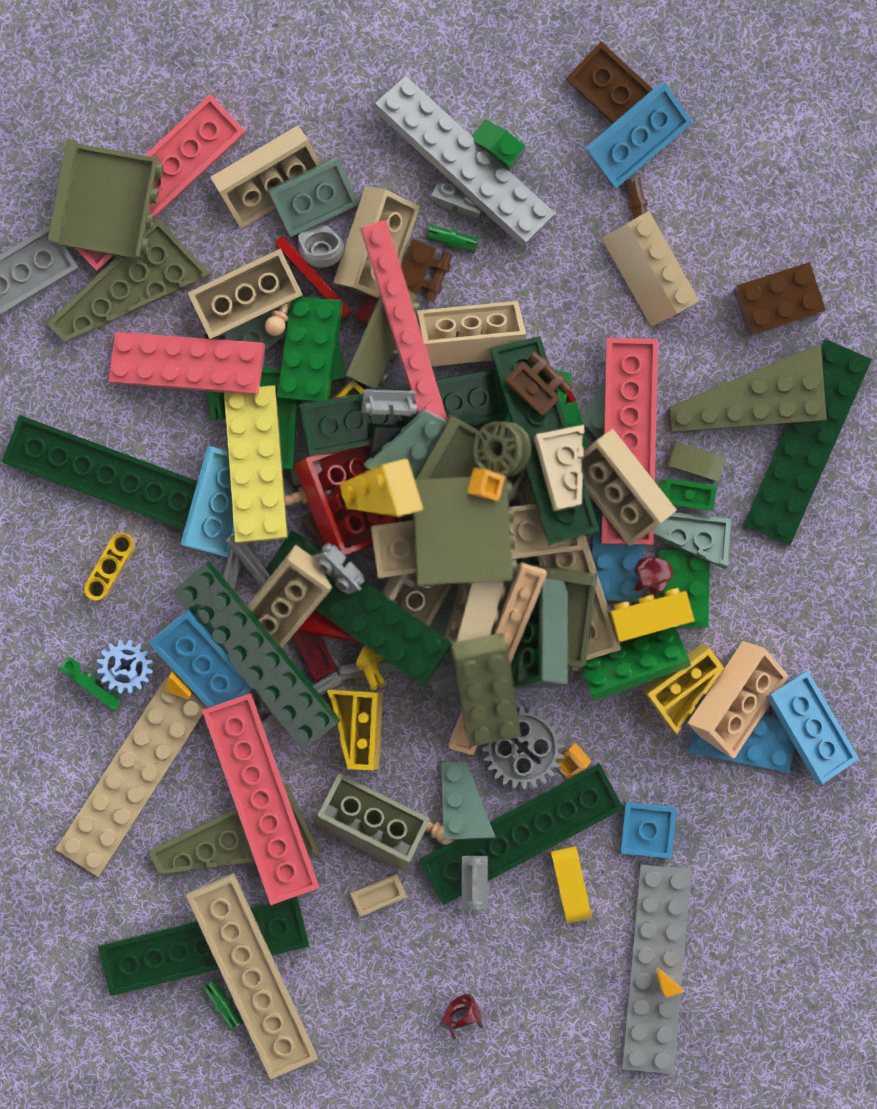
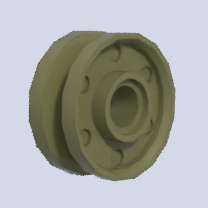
M491 422L483 426L477 433L474 441L473 454L476 464L480 469H486L502 476H514L522 472L528 465L531 457V442L528 434L521 426L515 423Z

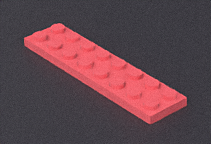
M211 94L145 155L149 157L158 155L160 163H163L161 179L157 178L155 187L159 189L158 200L156 204L152 203L151 209L154 219L246 133ZM75 248L97 272L115 256Z
M606 338L604 435L614 429L655 482L658 339ZM602 512L601 544H627ZM654 529L634 544L653 545Z
M252 693L202 710L270 905L320 888Z

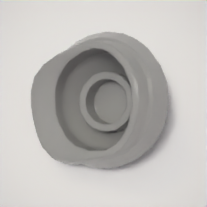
M324 224L315 225L300 232L298 236L299 252L302 258L314 267H330L337 263L344 254L345 247L342 239L329 226Z

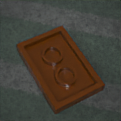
M602 41L566 78L567 82L612 123H615L653 90Z

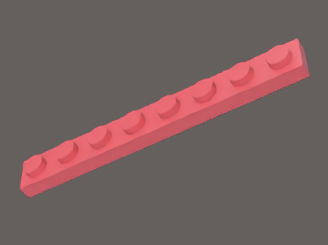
M382 220L360 227L409 389L416 392L414 404L417 405V415L423 409H426L447 419L387 221Z

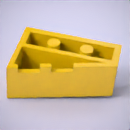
M407 459L379 466L340 484L342 497L345 500L347 509L397 516L423 509Z
M675 588L664 591V597L654 599V595L638 598V604L629 605V601L614 605L615 610L609 611L617 642L693 622L694 618L687 592H679V589Z
M703 643L687 654L691 663L690 667L654 679L641 688L668 727L676 734L681 730V725L689 714L693 713L701 697L708 692L724 669L712 650Z
M327 690L333 710L341 719L337 726L347 768L371 771L379 769L383 692Z

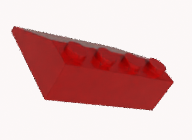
M371 445L314 455L294 464L324 546L327 543L335 545L344 555L373 545L371 526L404 522L401 515L347 509L345 500L342 497L340 484L367 472L364 463L369 459Z

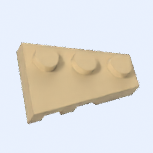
M584 425L536 434L533 437L554 511L581 505V458L583 457L582 435L584 434Z

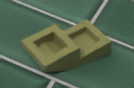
M674 442L667 466L719 482L726 457Z

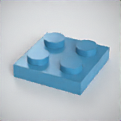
M625 802L620 853L672 859L677 807Z

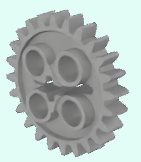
M521 706L519 713H517L519 724L527 723L530 731L528 735L516 738L523 744L529 743L527 748L541 760L540 764H537L524 752L519 754L520 747L511 739L491 742L489 746L482 748L483 751L489 752V756L485 757L484 761H492L488 770H497L495 779L504 776V785H507L512 780L514 789L518 787L519 783H522L523 789L527 790L528 783L530 782L534 788H537V780L540 779L546 784L545 776L547 774L555 777L552 768H561L556 761L557 759L565 758V756L559 753V750L566 748V746L558 744V741L564 738V735L555 734L560 727L559 725L551 727L550 724L553 718L549 717L544 720V711H540L536 716L534 707H531L529 712L526 713L525 708ZM541 740L546 741L549 746L547 752L537 754L535 750L537 742ZM503 742H510L512 745V751L509 755L503 756L499 751V747ZM523 759H528L531 763V768L527 773H521L518 770V764Z

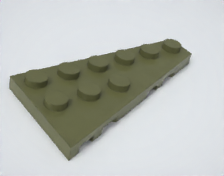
M157 219L153 223L152 229L147 230L146 239H149V249L147 254H143L142 260L118 256L47 324L67 343L207 278L211 274L171 231Z
M821 344L670 406L672 433L826 421Z
M288 783L284 784L308 854L320 853L321 851ZM237 808L148 851L159 874L255 862Z

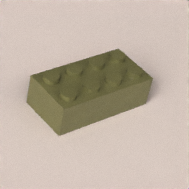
M500 633L452 643L465 731L470 747L521 737L508 648L503 634Z

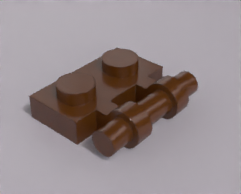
M412 239L401 267L407 289L417 296L421 287L427 289L428 291L424 299L434 303L437 294H440L443 288L441 283L446 273H449L451 268L450 261L453 255L443 252L440 260L434 259L433 256L436 248ZM429 266L436 268L432 281L425 280Z
M533 352L528 359L534 366L530 369L523 362L504 382L542 418L560 400V397L554 391L558 388L566 395L572 387L565 381L566 377L562 373L558 374L549 365L550 362L545 357L541 358L536 352ZM540 372L551 381L548 385L537 376Z

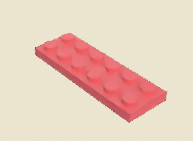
M115 332L108 382L120 385L259 395L265 345L260 342Z

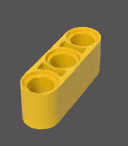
M117 533L111 538L85 584L84 592L89 599L103 600L110 594L135 550V540L131 535ZM122 537L129 541V547L124 552L119 551L117 548V541ZM108 560H113L116 563V570L112 574H108L104 570V564ZM95 582H100L104 587L103 593L100 596H95L91 591V587Z
M576 846L551 851L566 923L592 919Z

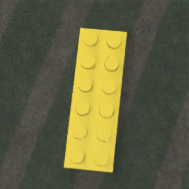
M275 385L260 387L259 395L224 393L235 542L247 543L287 539Z

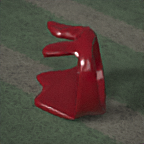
M643 557L634 567V574L640 579L634 590L638 592L644 587H649L650 593L657 596V591L662 592L667 583L673 579L672 566L660 558Z
M464 994L455 998L448 1005L445 1015L442 1017V1024L449 1028L453 1040L456 1039L453 1029L461 1028L477 1022L481 1029L483 1028L479 1007L474 997L470 994ZM461 1009H468L467 1014L459 1021H451V1017L455 1012Z

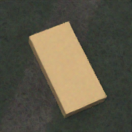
M398 874L350 893L359 917L407 898Z

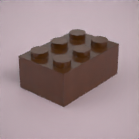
M810 262L737 285L733 289L749 337L820 315L826 311Z

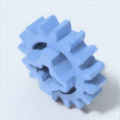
M118 640L117 647L110 643L108 645L109 652L102 650L100 656L103 659L97 661V666L102 668L97 670V676H104L101 680V685L108 683V692L113 691L115 688L117 689L118 696H121L122 691H126L128 696H131L132 689L140 692L142 689L141 684H148L149 680L145 676L152 675L153 670L148 669V667L152 666L153 662L152 660H146L149 654L148 651L140 652L141 644L132 647V640H129L127 645H123L122 641ZM112 659L114 667L108 672V662ZM121 664L124 667L130 666L129 671L127 672L126 669L120 670ZM141 664L142 672L138 677L135 669ZM117 680L125 681L126 683H120Z

